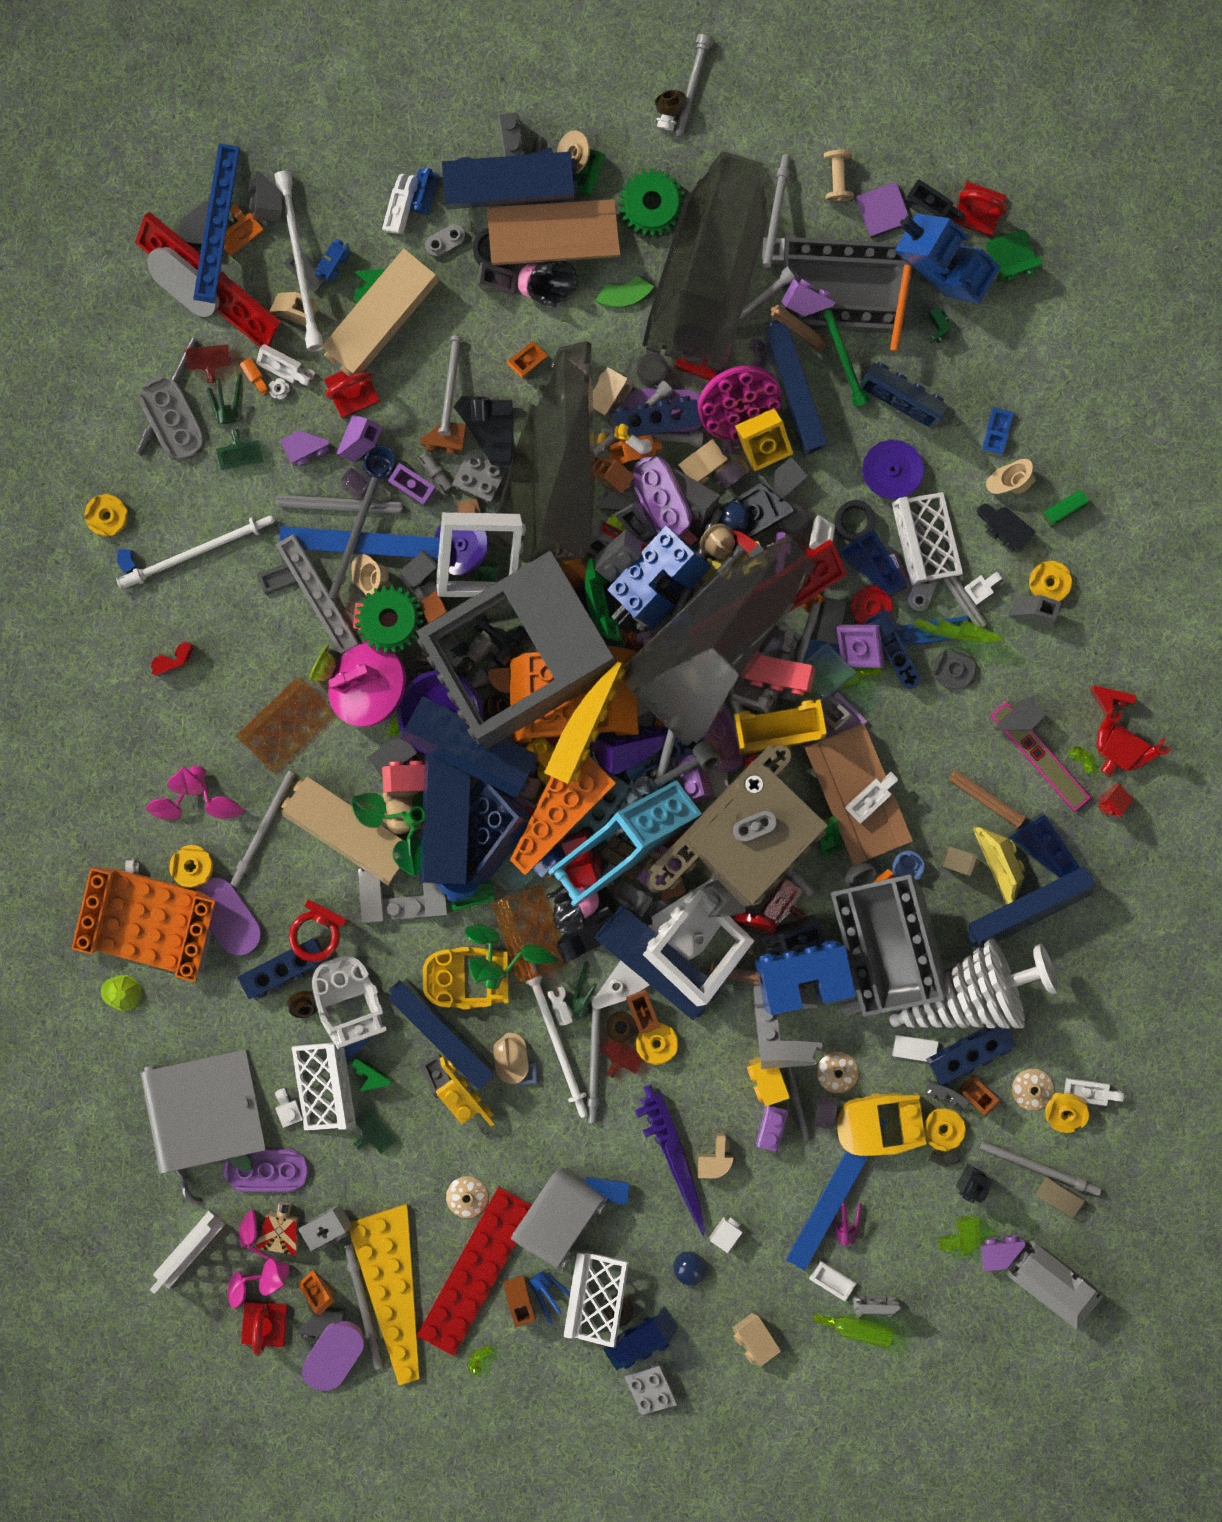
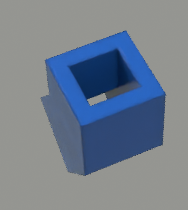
M117 549V563L125 574L138 567L133 560V550Z

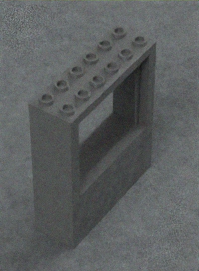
M551 551L416 631L420 637L417 639V642L422 650H425L430 665L438 672L437 677L448 690L447 695L449 699L460 709L457 713L461 720L470 727L467 729L470 736L478 745L482 744L486 749L594 686L617 663ZM508 598L555 680L483 722L437 640Z

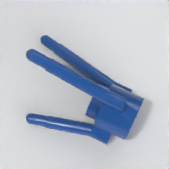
M542 1270L529 1281L532 1284L530 1287L535 1292L548 1323L551 1324L552 1319L540 1293H544L557 1313L561 1314L562 1311L547 1290L551 1287L549 1282L553 1283L568 1296H570L571 1292L555 1280L549 1272L545 1274Z

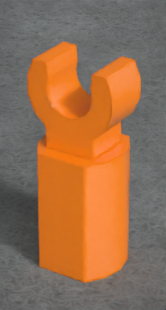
M248 358L243 361L240 366L252 384L255 383L262 395L268 393L270 390L264 383L263 375L253 359Z

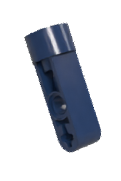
M884 610L871 616L863 625H879L882 650L898 680L907 689L916 688L920 683V675L895 631L898 625L890 610ZM893 638H895L894 641H892V642H890V643L884 645V643H886V642L892 640ZM897 655H904V661L901 664L894 663ZM905 669L911 675L912 680L910 682L906 680L907 676L903 672Z
M684 732L682 737L674 741L675 751L670 756L669 763L692 755L694 747L701 742L700 739L693 732ZM689 738L693 740L691 747L687 745ZM678 742L682 745V746H681V748L683 749L682 751H681L680 747H679L678 744H677ZM663 748L651 755L653 762L646 758L632 768L624 770L628 781L646 775V771L659 767Z

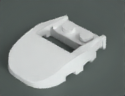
M341 956L322 963L315 970L312 979L313 994L321 1023L337 1049L386 1031V1026L383 1027L380 1015L383 1012L381 1005H379L376 986L370 981L369 974L364 965L358 959L350 956ZM364 994L371 1014L332 1027L326 1007Z

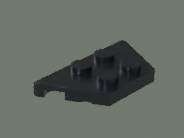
M763 483L756 485L732 500L743 503L750 514L748 516L749 527L743 534L751 539L798 512L795 507ZM734 536V538H735V546H734V549H735V548L737 547V545H738V543L736 542L737 536Z

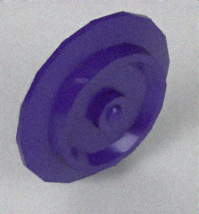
M898 440L879 442L872 447L865 456L862 467L864 482L870 490L880 497L888 499L906 497L914 492L922 481L924 471L922 458L915 448L904 441Z
M441 525L437 528L435 538H440ZM452 530L449 573L453 575H466L481 565L488 551L486 531Z

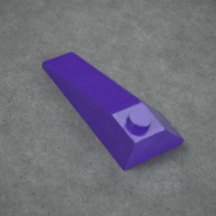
M670 724L646 726L645 731L639 730V735L617 736L614 732L598 733L594 742L591 741L590 744L599 765L611 774H618L623 770L632 768L664 748ZM677 729L675 740L683 736L682 730Z

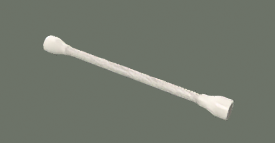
M279 171L275 173L274 177L276 187L282 192L307 323L306 347L311 352L319 351L324 348L322 335L318 331L314 320L291 199L292 176L289 171Z

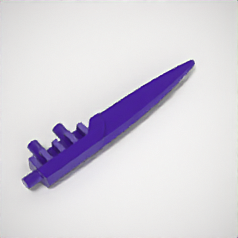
M647 1085L643 1087L647 1097L640 1099L641 1104L644 1106L636 1109L635 1115L637 1118L648 1115L647 1120L652 1126L642 1130L645 1138L653 1134L656 1135L655 1140L660 1143L680 1193L703 1236L705 1234L703 1216L684 1149L662 1094H655L652 1085Z

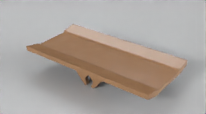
M615 199L487 207L492 265L620 257Z
M864 723L805 747L831 813L838 821L839 831L853 866L913 841L891 787L888 791L892 795L861 824L845 809L874 779L877 778L882 782L886 777Z

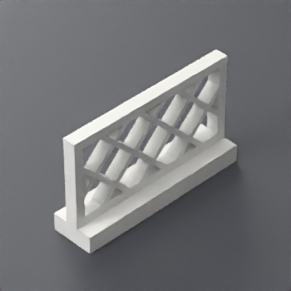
M943 492L911 498L902 497L894 501L892 507L911 585L962 575L963 572ZM932 499H938L940 508L937 512L928 506ZM909 503H917L922 507L918 515L911 511ZM925 510L934 515L930 524L921 518ZM937 518L944 522L945 528L943 532L933 526ZM917 522L927 527L923 536L915 529ZM930 530L939 536L935 544L925 538ZM942 538L949 543L950 548L948 552L938 547ZM922 542L932 548L928 556L921 552L920 546ZM935 550L944 556L940 565L931 559ZM947 559L954 563L955 571L949 572L943 567ZM927 563L937 568L934 575L927 576L925 570Z
M334 1042L293 1046L292 1052L304 1130L347 1129L355 1125L356 1121L344 1047L337 1049ZM326 1048L327 1051L325 1061L317 1055L318 1051ZM300 1050H304L310 1055L306 1063L300 1058ZM313 1059L321 1065L317 1073L309 1066ZM324 1068L330 1073L331 1078L328 1082L320 1076ZM305 1070L313 1076L309 1084L303 1078ZM316 1080L325 1086L321 1093L312 1087ZM327 1089L333 1093L334 1100L332 1103L323 1097ZM308 1091L317 1097L313 1104L307 1101L306 1094ZM319 1101L328 1107L324 1114L315 1108ZM330 1111L336 1114L337 1123H332L326 1117ZM311 1112L320 1118L317 1124H310L309 1115Z
M209 1210L153 1274L158 1281L150 1290L155 1294L163 1284L169 1289L226 1223Z
M590 1250L577 1252L564 1337L571 1339L575 1337L613 1348L616 1347L629 1262L595 1254ZM593 1259L599 1260L604 1268L597 1274L592 1267ZM614 1264L622 1266L621 1275L615 1278L610 1270V1267ZM604 1271L607 1272L612 1280L605 1287L598 1277ZM593 1279L600 1288L595 1294H592L589 1289V1282ZM612 1284L618 1290V1295L613 1300L606 1290ZM603 1292L609 1302L603 1307H600L595 1299V1296ZM590 1300L597 1309L592 1315H589L585 1309L586 1303ZM609 1305H611L615 1312L614 1318L610 1321L603 1312ZM598 1313L605 1322L600 1328H597L591 1319ZM586 1321H588L594 1331L590 1335L581 1333L582 1325ZM607 1326L611 1332V1340L604 1339L599 1331Z

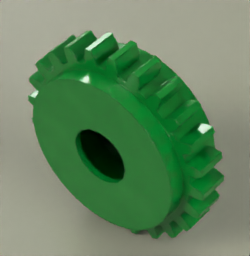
M650 168V173H646L642 169V175L640 176L635 172L634 180L628 177L627 182L629 185H622L625 193H619V197L623 199L618 201V206L623 207L619 210V213L625 214L622 221H629L628 228L630 229L634 226L635 234L641 230L643 237L646 236L647 232L650 233L651 238L654 237L656 232L661 237L663 230L670 233V226L673 228L677 227L675 220H682L679 213L683 214L685 212V209L681 207L686 205V200L681 199L685 196V192H679L682 186L681 183L675 185L676 177L670 180L669 172L662 175L661 169L657 173H654L653 168ZM648 196L658 197L661 205L657 209L650 210L644 206L643 201Z
M391 585L390 590H386L385 586H382V591L380 592L375 588L374 595L367 593V601L361 599L363 607L357 606L360 614H356L355 619L360 620V622L355 623L356 628H361L357 633L359 636L365 635L362 638L363 643L369 641L368 647L370 649L375 645L376 652H379L382 648L385 654H388L389 649H392L393 653L396 654V648L399 647L402 651H405L404 645L407 644L411 647L410 640L417 641L418 638L415 633L420 629L418 625H423V621L419 619L423 617V613L417 612L421 606L420 604L414 605L416 598L412 597L409 599L410 592L407 591L403 594L401 587L395 591L393 585ZM386 613H394L398 616V620L394 626L385 627L381 624L382 616Z

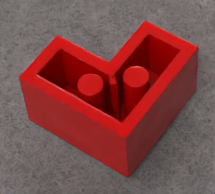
M588 830L566 835L562 839L561 844L565 856L569 855L591 837ZM596 846L567 866L566 871L569 880L575 888L592 885L598 881L603 865L600 855L596 856L594 850Z

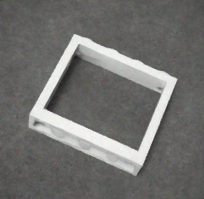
M442 512L436 579L438 597H474L497 583L488 581H448L452 530L514 531L509 575L521 568V559H519V554H523L521 536H525L526 527L525 524H522L520 514Z
M702 889L691 890L688 895L683 897L684 902L682 905L672 911L670 914L671 919L659 928V934L648 942L647 950L643 954L696 1006L707 1005L755 941L731 917H713L737 941L700 989L697 988L660 951L697 903L709 914L716 906L715 903L707 898V894Z

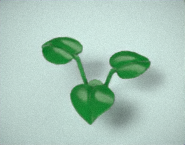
M423 791L415 795L412 800L414 807L409 811L384 815L386 803L380 795L370 792L354 796L351 801L353 813L357 820L366 827H379L382 818L403 817L404 823L411 827V830L407 836V841L401 840L395 844L392 852L393 859L398 867L411 876L419 874L421 841H411L414 831L417 830V825L426 818V813L423 809Z
M470 925L465 928V936L470 941L477 944L487 943L489 947L488 960L484 958H473L470 960L469 970L475 984L483 981L485 987L498 989L502 977H507L508 972L522 956L524 960L535 964L558 963L555 956L545 947L537 944H526L504 971L500 964L492 962V943H497L500 940L497 931L485 925Z

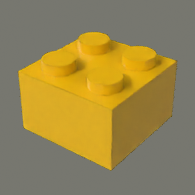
M774 408L735 426L746 458L754 471L793 454L783 421Z
M760 1057L749 1060L750 1066L747 1067L751 1081H756L757 1083L754 1090L759 1102L763 1101L766 1107L789 1099L779 1068L761 1069Z

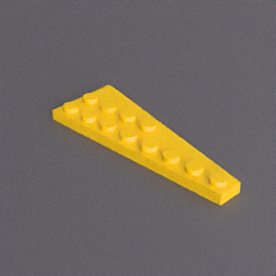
M403 1204L351 1221L352 1227L349 1229L399 1386L420 1378L408 1206Z

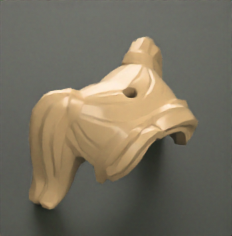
M419 792L383 793L384 802L386 803L384 815L409 811L414 807L410 798ZM403 817L383 819L385 828L394 835H400L411 830V827L404 823ZM422 823L417 825V829L422 828Z

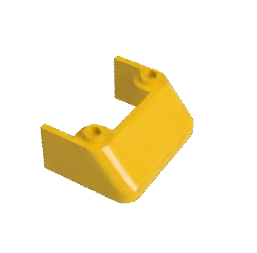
M821 699L816 700L815 703L814 700L801 702L802 706L768 714L755 715L751 714L750 711L734 714L740 755L762 752L769 745L772 748L779 745L791 747L824 740L827 733Z

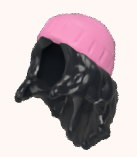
M566 261L531 263L523 267L519 272L518 288L524 296L536 300L541 305H550L556 308V303L565 301L566 297L576 290L579 276L575 274L574 266Z
M560 886L554 892L548 893L546 895L547 898L555 897L554 912L552 914L553 922L556 924L555 928L565 935L581 931L586 923L585 918L592 915L598 908L599 897L597 892L576 907L572 906L571 902L573 900L568 895L569 892L564 886ZM591 886L581 887L578 890L582 894Z

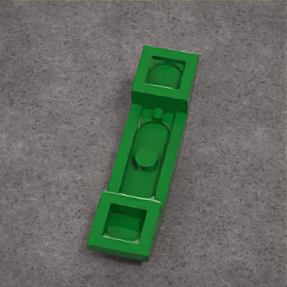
M591 558L588 560L585 576V594L588 610L598 631L605 638L619 642L622 640L618 620L610 618L603 585L610 581L595 570L596 559Z

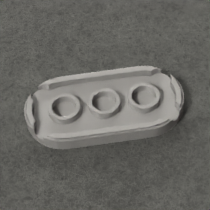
M159 247L149 254L147 265L153 279L192 313L201 317H207L218 309L220 301L217 296L215 304L193 300L198 270L177 252L168 247Z
M156 377L146 382L140 393V404L163 450L171 457L177 459L192 457L202 445L203 434L180 387L176 382L164 377Z

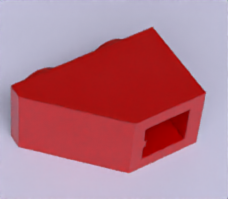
M1115 783L1096 801L1100 804L1098 806L1099 810L1105 816L1120 817L1134 799L1120 784Z

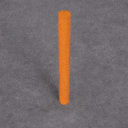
M904 265L890 346V351L894 352L899 351L913 267L911 265Z

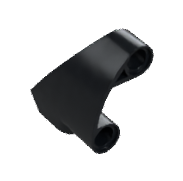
M461 396L453 408L480 444L490 464L512 466V400L490 399L485 396Z
M607 887L597 891L599 897L598 908L592 915L585 918L586 923L583 929L571 935L563 934L557 942L556 947L563 963L572 961L584 953L601 946L596 940L595 935L617 911Z

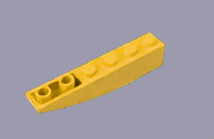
M617 662L584 697L563 730L544 772L545 774L567 784H572L573 781L576 782L581 774L579 767L582 761L585 762L589 756L590 750L588 747L591 741L594 742L598 736L599 730L597 727L600 721L603 722L607 716L608 710L606 707L609 701L612 702L617 693L615 687L618 681H622L626 673V669H624L626 664Z

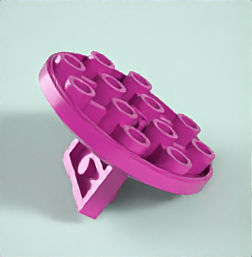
M746 365L728 369L714 377L702 391L698 401L700 421L703 427L713 436L739 441L736 425L773 408L778 413L782 402L781 388L776 378L763 368Z
M363 643L349 649L336 662L335 671L328 680L330 704L340 719L353 726L372 727L384 722L397 710L405 693L406 673L402 661L391 649H389L388 654H385L382 648L379 652H376V646L374 645L370 649L368 643Z

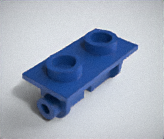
M430 168L418 170L417 177L419 182L417 191L414 192L410 211L429 215L440 174L432 172L433 170Z
M339 239L332 241L325 253L331 260L328 261L322 258L315 269V276L319 279L325 277L326 285L331 280L335 281L340 272L339 266L342 262H347L351 254L349 243L343 246L344 243Z

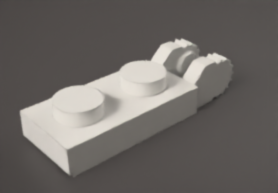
M399 174L395 187L392 190L382 227L384 231L403 235L414 192L417 191L418 177L414 175L407 177L406 174Z

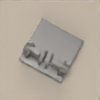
M468 452L452 486L456 487L457 490L461 489L468 492L469 495L473 494L474 497L482 498L487 503L488 501L493 502L495 493L507 468L491 465L489 460Z
M659 1362L652 1364V1368L624 1376L641 1415L677 1405L676 1395L673 1394L670 1388L671 1384L668 1383V1377H665L662 1370L663 1366Z

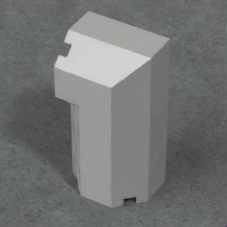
M1032 1240L1029 1242L1032 1246L1028 1247L1025 1245L1013 1260L1011 1266L1014 1268L1012 1272L1008 1269L1007 1275L1078 1330L1103 1298V1295L1097 1289L1094 1290L1090 1283Z

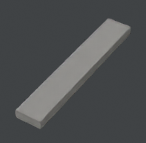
M295 534L275 544L340 655L359 645L334 600L328 597L329 592Z

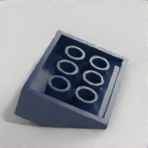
M873 362L863 378L860 388L933 429L942 419L947 404L943 402L944 399L937 394L930 395L925 392L926 389L920 384L915 383L913 385L909 383L904 375L898 372L896 374L888 370L889 367L885 364Z
M480 779L470 791L466 878L471 883L487 884L524 834L531 815L507 793Z

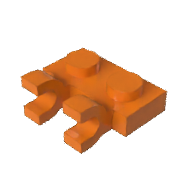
M236 204L230 208V211L238 222L229 229L227 228L224 249L230 257L264 232L257 220L253 219L251 212L245 216Z

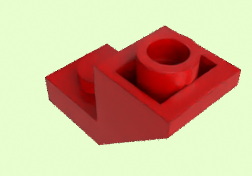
M185 641L179 644L175 651L176 660L159 654L151 664V669H153L151 674L160 676L187 665L195 645Z

